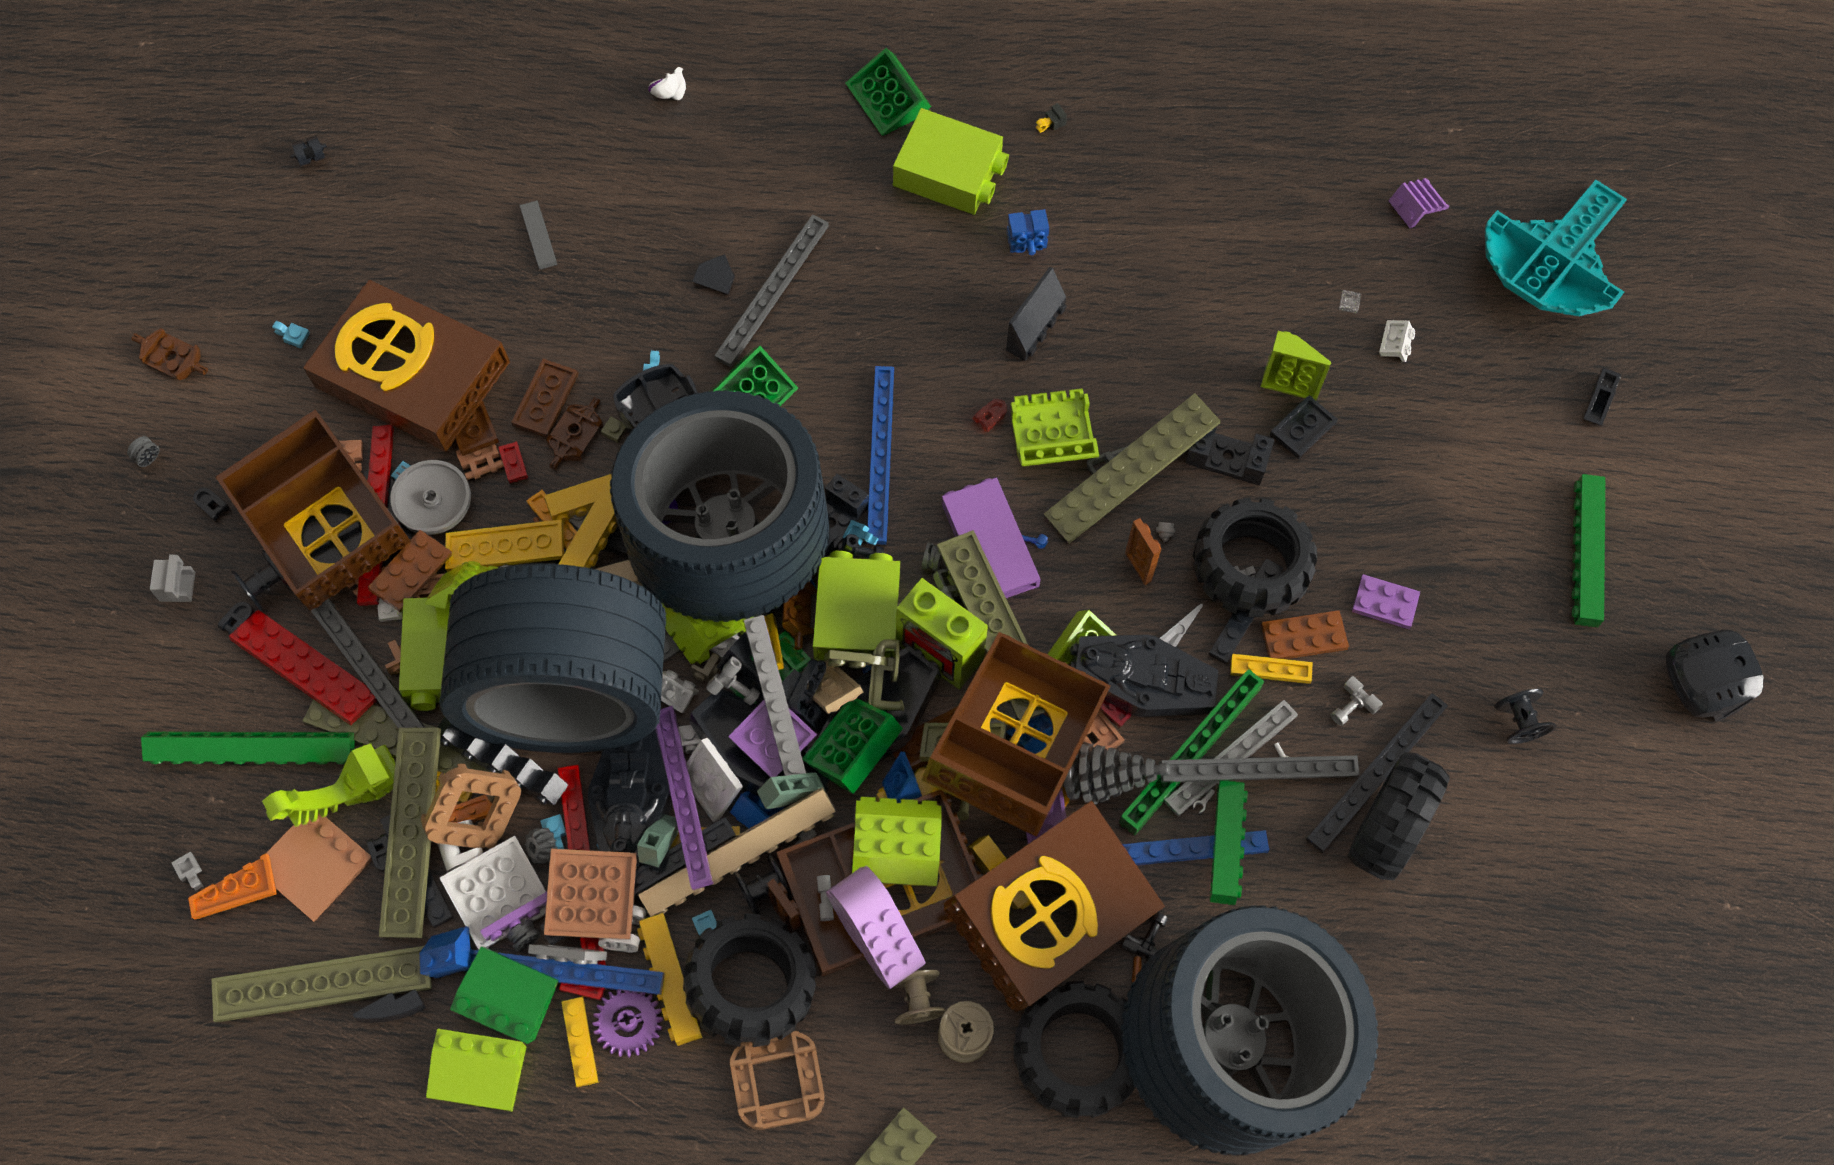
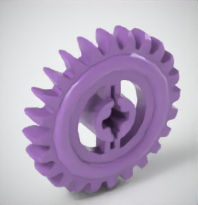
M617 990L616 996L609 992L610 1000L602 997L605 1005H596L597 1009L601 1012L593 1013V1016L599 1019V1021L592 1022V1025L599 1027L593 1033L601 1035L597 1042L605 1041L603 1049L611 1046L610 1054L618 1050L619 1057L624 1052H626L627 1057H630L632 1051L638 1056L640 1048L647 1052L646 1044L654 1046L652 1038H659L656 1031H660L663 1028L657 1023L662 1022L663 1018L657 1017L662 1010L655 1009L658 1001L651 1003L652 994L645 998L646 993L638 994V992L630 991L622 993L621 990ZM623 1007H634L641 1012L635 1015L631 1010H623L618 1014L617 1021L612 1023L614 1015ZM626 1017L630 1018L629 1025L625 1024ZM644 1021L642 1029L632 1037H622L615 1032L619 1029L627 1033L632 1032L637 1028L638 1023Z

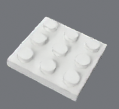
M708 738L700 741L687 761V767L693 794L714 823L721 819L743 786L726 761L718 753L716 747Z

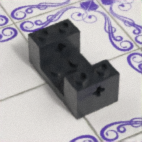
M1216 426L1190 447L1185 464L1260 486L1274 439L1255 434L1251 444L1215 433ZM1230 453L1233 459L1226 460L1223 454Z
M837 473L825 487L828 519L835 521L836 525L829 528L828 545L825 549L824 557H829V554L844 539L843 535L850 521L857 522L869 507L868 493Z
M745 631L728 649L716 667L722 671L723 666L731 657L738 659L742 665L736 673V680L749 690L752 687L758 690L760 695L756 702L760 704L764 697L755 663L751 659L753 656ZM795 669L782 682L788 708L790 698L802 676Z

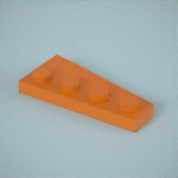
M265 853L257 861L246 864L238 872L225 876L224 880L215 885L212 884L189 897L191 917L196 920L276 895L269 855Z

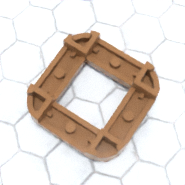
M457 764V768L445 774L442 772L438 777L440 785L427 814L421 815L422 826L428 839L435 843L471 848L495 847L497 841L503 835L520 798L521 788L515 778L506 770L499 774L467 769L465 764ZM462 791L496 796L485 821L479 822L478 826L448 822Z
M793 1031L783 1039H778L777 1037L771 1039L770 1045L752 1047V1042H742L740 1047L734 1050L730 1057V1067L738 1113L748 1128L764 1130L811 1120L821 1113L825 1101L816 1047L808 1036L798 1031ZM795 1056L803 1098L760 1106L753 1065Z

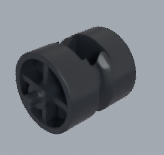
M317 135L307 138L306 142L301 140L292 143L294 154L290 156L291 158L298 159L300 166L310 164L311 160L319 161L325 159L323 150L327 145L326 143H320Z

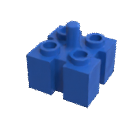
M1045 209L1030 211V214H1023V212L1008 214L1006 234L1010 253H1022L1028 248L1029 255H1034L1036 250L1047 248L1049 224Z

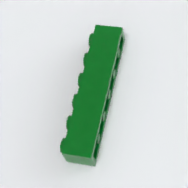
M1219 781L1210 888V902L1235 905L1237 898H1241L1242 885H1238L1239 879H1242L1243 866H1240V859L1243 860L1244 847H1241V840L1244 841L1245 828H1242V821H1246L1247 809H1243V803H1247L1248 791L1244 790V782Z

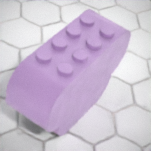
M868 866L859 868L826 891L829 901L851 939L864 954L872 969L888 989H891L926 964L890 894Z

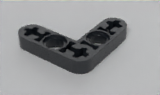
M812 658L808 662L790 698L789 707L811 730L821 733L827 717L811 700L826 672V663L823 660Z

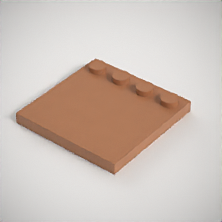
M319 813L318 819L315 822H311L309 819L307 824L302 825L301 823L298 827L293 825L267 852L270 857L275 888L313 922L372 861L370 854L327 817L322 818Z
M551 849L544 935L631 940L637 853Z

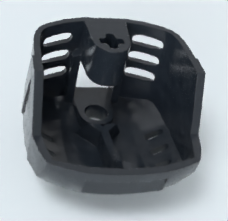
M662 364L646 369L628 379L616 390L613 399L619 418L631 434L632 429L638 426L635 422L643 421L646 416L652 414L656 409L663 407V405L673 402V400L698 392L690 375H683L673 364Z
M1720 630L1692 638L1689 637L1677 643L1666 654L1667 671L1673 688L1686 709L1695 717L1713 716L1715 721H1720L1742 710L1762 692L1763 674L1758 660L1747 640L1735 631Z

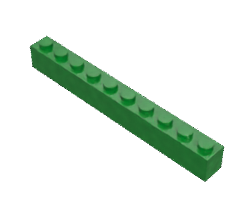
M1248 669L1170 760L1201 759L1261 690L1264 681ZM1157 775L1156 780L1150 782L1123 813L1119 824L1135 836L1181 782H1161L1160 775Z
M148 731L141 737L143 761H150L151 764H160L163 761H171L172 764H181L184 761H192V764H201L205 761H212L213 764H222L225 761H233L234 764L254 762V764H264L266 762H274L275 764H285L287 762H295V764H306L308 762H316V764H327L328 762L345 764L349 754L355 749L354 732Z

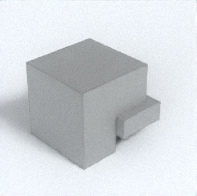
M169 555V560H154L150 591L159 602H192L196 572L191 566H183V561L178 555Z

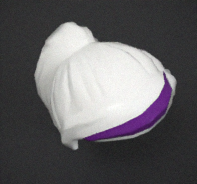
M677 67L673 74L669 75L667 73L666 78L650 83L649 93L661 99L672 97L675 100H680L686 90L685 80L682 75L683 69Z

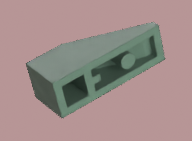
M815 772L770 777L757 792L765 808L770 809L797 802L819 788H824Z

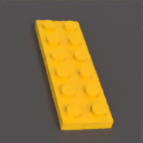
M561 519L446 533V548L452 551V556L445 562V569L449 572L464 562L469 561L478 562L481 566L497 567L506 564L514 565L562 559L564 555V522Z

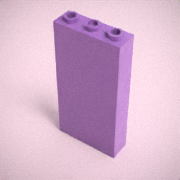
M988 478L974 486L967 485L962 490L956 492L949 491L942 496V506L955 537L974 530L1006 598L1039 587L1041 579L997 478Z

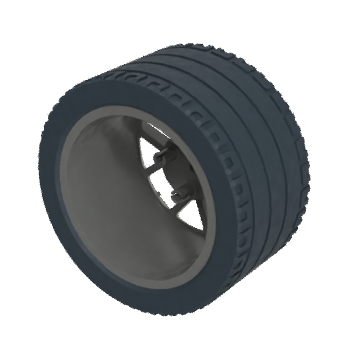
M729 390L706 391L684 396L656 409L652 414L646 416L643 421H640L638 426L632 429L631 434L625 438L624 444L619 448L620 452L616 454V461L612 465V479L610 480L611 502L634 574L643 587L651 592L666 608H671L676 613L680 612L686 617L691 616L693 619H702V621H739L744 618L749 619L753 616H760L762 613L770 612L775 607H780L782 603L788 602L792 596H796L798 591L802 590L807 582H810L811 576L815 575L817 572L816 568L821 565V559L825 555V549L828 545L827 540L829 539V519L820 461L815 443H813L807 429L802 427L801 422L796 420L793 414H789L787 409L781 408L779 404L772 403L767 398L764 399L761 396L751 395L750 393ZM728 474L732 487L729 490L730 493L715 496L703 504L695 486L696 482L707 477L712 479L714 475ZM736 475H750L762 479L764 483L744 498H741ZM685 488H689L697 506L696 511L670 509L669 505L676 496ZM777 489L783 495L780 502L767 518L759 522L752 506ZM662 520L694 523L696 538L673 531L665 526Z
M522 564L496 568L477 574L459 585L454 590L450 599L440 693V710L451 724L471 736L494 744L503 743L508 747L551 753H583L618 748L637 742L649 735L657 727L660 720L666 626L665 609L651 592L637 583L618 575L586 567L562 564Z
M1253 905L1223 912L1157 951L1142 966V970L1137 973L1135 981L1130 986L1132 989L1128 991V1000L1124 1004L1125 1012L1122 1013L1124 1021L1123 1025H1121V1031H1123L1121 1039L1124 1042L1123 1054L1126 1056L1125 1063L1128 1065L1130 1071L1128 1073L1134 1081L1133 1085L1140 1094L1138 1095L1140 1098H1143L1145 1101V1106L1150 1108L1153 1112L1152 1115L1158 1118L1163 1126L1166 1125L1171 1133L1177 1134L1181 1140L1189 1141V1144L1192 1146L1197 1145L1199 1149H1208L1212 1153L1220 1152L1221 1155L1254 1154L1325 1129L1339 1121L1341 1117H1344L1347 1111L1354 1107V1103L1360 1100L1361 1093L1366 1090V1083L1371 1079L1370 1074L1374 1071L1373 1064L1374 1060L1377 1059L1376 1050L1378 1049V1021L1376 1020V1010L1373 1006L1374 1001L1363 974L1359 971L1358 965L1352 960V956L1346 952L1344 946L1339 944L1334 936L1328 934L1327 930L1320 928L1317 923L1309 921L1307 917H1301L1295 912L1290 913L1287 909L1282 908L1279 910L1273 906L1266 908L1264 905L1258 907ZM1230 969L1252 977L1244 1006L1238 1004H1218L1221 970ZM1207 979V991L1205 998L1202 995V991L1204 988L1205 981ZM1262 986H1265L1283 1008L1282 1013L1255 1015ZM1201 1012L1206 1019L1204 1029L1201 1021ZM1278 1021L1289 1022L1293 1035L1291 1042L1294 1043V1056L1292 1058L1263 1056L1266 1047L1264 1030L1268 1028L1269 1023ZM1262 1066L1292 1069L1289 1079L1280 1094L1276 1093ZM1248 1069L1263 1096L1242 1087L1231 1076L1237 1071Z

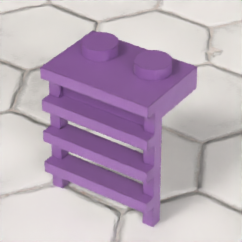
M1426 178L1422 181L1416 180L1415 183L1412 181L1408 184L1402 183L1388 200L1409 228L1415 227L1425 214L1446 210L1450 207L1443 201Z

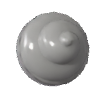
M1158 522V527H1156V533L1159 534L1163 542L1168 541L1176 530L1174 523Z

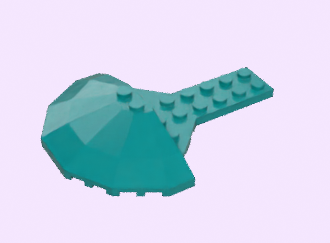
M1595 180L1562 220H1554V222L1530 220L1529 223H1521L1520 220H1512L1497 210L1485 225L1486 257L1504 287L1540 310L1583 316L1612 309L1622 297L1624 291L1610 283L1607 276L1603 274V265L1599 255H1596L1594 240L1627 199Z

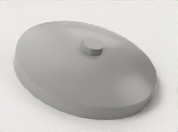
M426 460L408 467L398 476L391 490L390 501L396 518L405 528L415 533L422 530L427 535H433L453 528L464 518L470 506L471 491L466 477L457 467L440 460Z

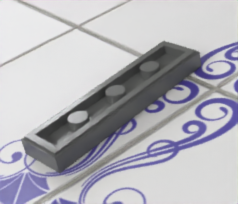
M538 200L520 205L539 270L557 265Z

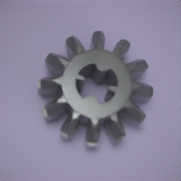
M536 828L529 831V834L526 835V842H524L526 845L525 851L528 852V858L532 859L533 863L543 864L549 862L551 849H558L555 843L557 840L554 839V833L550 832L549 828Z

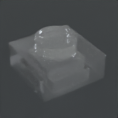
M1343 290L1339 310L1357 313L1361 294Z

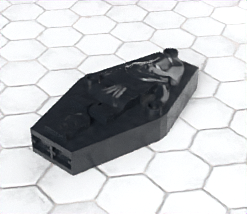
M1148 634L1079 637L1076 643H1072L1070 655L1073 656L1069 666L1111 685L1104 700L1134 716L1209 714L1215 707L1219 670L1156 636Z
M908 646L899 652L898 676L895 682H891V671L884 670L881 700L896 702L902 699L904 711H882L891 714L903 730L878 762L896 752L911 740L941 679L940 667L931 660L929 662L925 659V655L917 648L914 650ZM871 670L854 680L863 691L857 698L868 703ZM844 705L837 711L830 713L820 735Z
M721 689L717 695L711 694L691 712L689 723L701 740L708 738L716 747L723 760L726 761L731 771L739 779L743 786L742 789L759 796L757 791L769 780L770 776L728 737L758 705L754 703L749 705L743 698ZM807 746L800 752L802 758L809 751ZM803 762L806 773L816 772L827 793L830 780ZM782 771L778 776H784V772Z
M657 727L649 735L637 742L618 748L603 749L588 788V801L599 851L637 853L636 869L645 864L639 862L637 844L646 829L669 814L673 803Z

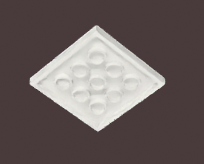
M515 836L440 877L465 926L469 927V933L478 950L482 946L488 948L506 938L510 932V928L502 932L503 935L498 939L486 941L480 930L546 892ZM546 906L540 909V913L531 919L528 917L523 919L521 925L525 924L524 921L526 920L534 922L546 915Z

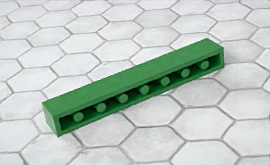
M1582 474L1578 481L1574 483L1576 498L1573 503V509L1576 510V516L1573 520V527H1576V533L1573 536L1575 551L1572 561L1575 563V569L1573 570L1572 580L1575 581V587L1572 591V599H1575V605L1572 608V617H1574V625L1598 628L1604 621L1605 477Z

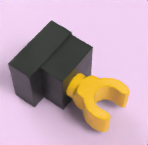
M1057 103L1052 106L1051 110L1046 112V118L1036 121L1038 125L1036 128L1040 133L1049 126L1053 130L1066 125L1067 114Z

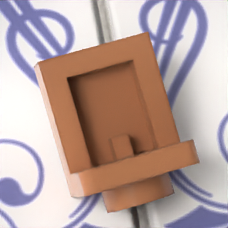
M393 640L388 645L396 660L385 665L390 675L400 673L401 645L398 646L396 640Z

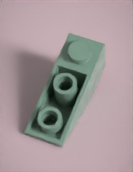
M665 815L646 829L637 844L639 862L655 867L660 866L679 832L676 817Z

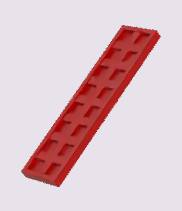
M260 610L253 613L229 635L233 643L350 726L377 701L364 683Z

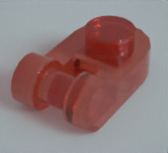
M994 399L974 415L973 420L976 423H980L982 429L988 432L1006 415L1007 405L1001 399ZM987 414L991 417L989 420L985 418Z

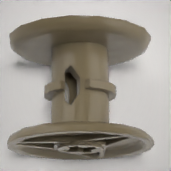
M915 971L894 986V988L905 987L906 997H904V1001L908 1002L909 1012L896 1017V1024H916L943 1016L947 1010L942 1007H930L929 998L931 995L927 992L926 983L937 979L940 971Z
M971 1001L958 1002L950 1006L943 1014L938 1030V1043L943 1053L950 1059L960 1063L973 1062L981 1058L988 1050L994 1033L993 1020L989 1012L980 1004Z

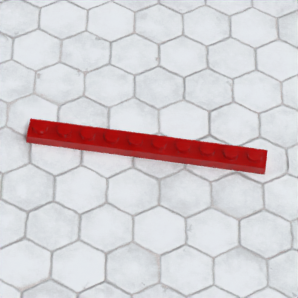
M392 425L373 426L368 482L386 507L388 505L394 434ZM383 561L374 566L370 572L364 573L359 577L357 595L359 606L379 605V597L370 592L368 586L382 572Z
M579 765L558 768L559 777L568 784V787L561 795L568 850L591 851ZM580 937L582 949L604 951V948L598 945L599 938ZM598 960L597 965H606V960Z

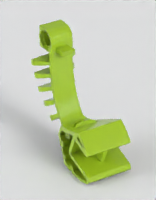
M372 744L352 750L349 754L341 775L334 785L311 791L297 792L295 789L293 791H276L262 800L267 810L266 814L270 821L284 819L289 816L294 826L298 827L301 823L302 825L307 824L309 819L311 822H315L318 819V813L322 818L326 817L328 808L331 809L332 813L337 812L338 804L345 803L347 806L379 800L386 793L393 790L396 762L386 745H382L375 750Z

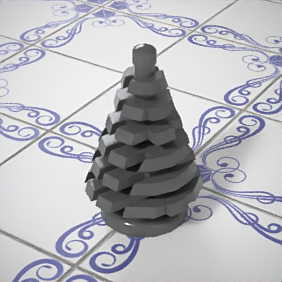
M1084 743L1080 749L1081 755L1079 757L1077 754L1064 781V786L1070 800L1079 799L1083 792L1084 801L1088 803L1093 801L1096 805L1099 800L1100 802L1109 800L1111 795H1113V798L1121 795L1122 790L1124 792L1133 790L1134 783L1137 788L1144 786L1146 776H1148L1147 780L1150 783L1156 780L1157 775H1169L1170 766L1168 763L1155 765V760L1150 758L1146 759L1145 765L1141 755L1135 754L1132 761L1130 753L1121 752L1120 754L1119 751L1112 747L1107 750L1102 745L1093 747L1094 744Z

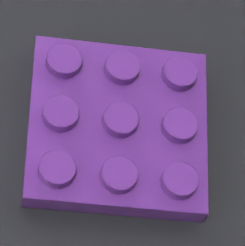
M763 700L728 737L768 776L777 777L783 771L766 704ZM789 709L801 752L817 734Z

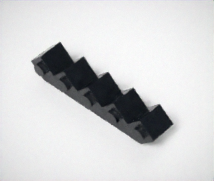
M446 717L443 718L437 727L441 729L440 744L442 746L450 747L460 753L467 761H473L484 767L487 772L499 774L503 770L510 772L521 790L535 797V800L542 805L546 803L555 805L568 787V784L556 773L544 771L533 760L519 756L506 744H494L471 736L451 724Z

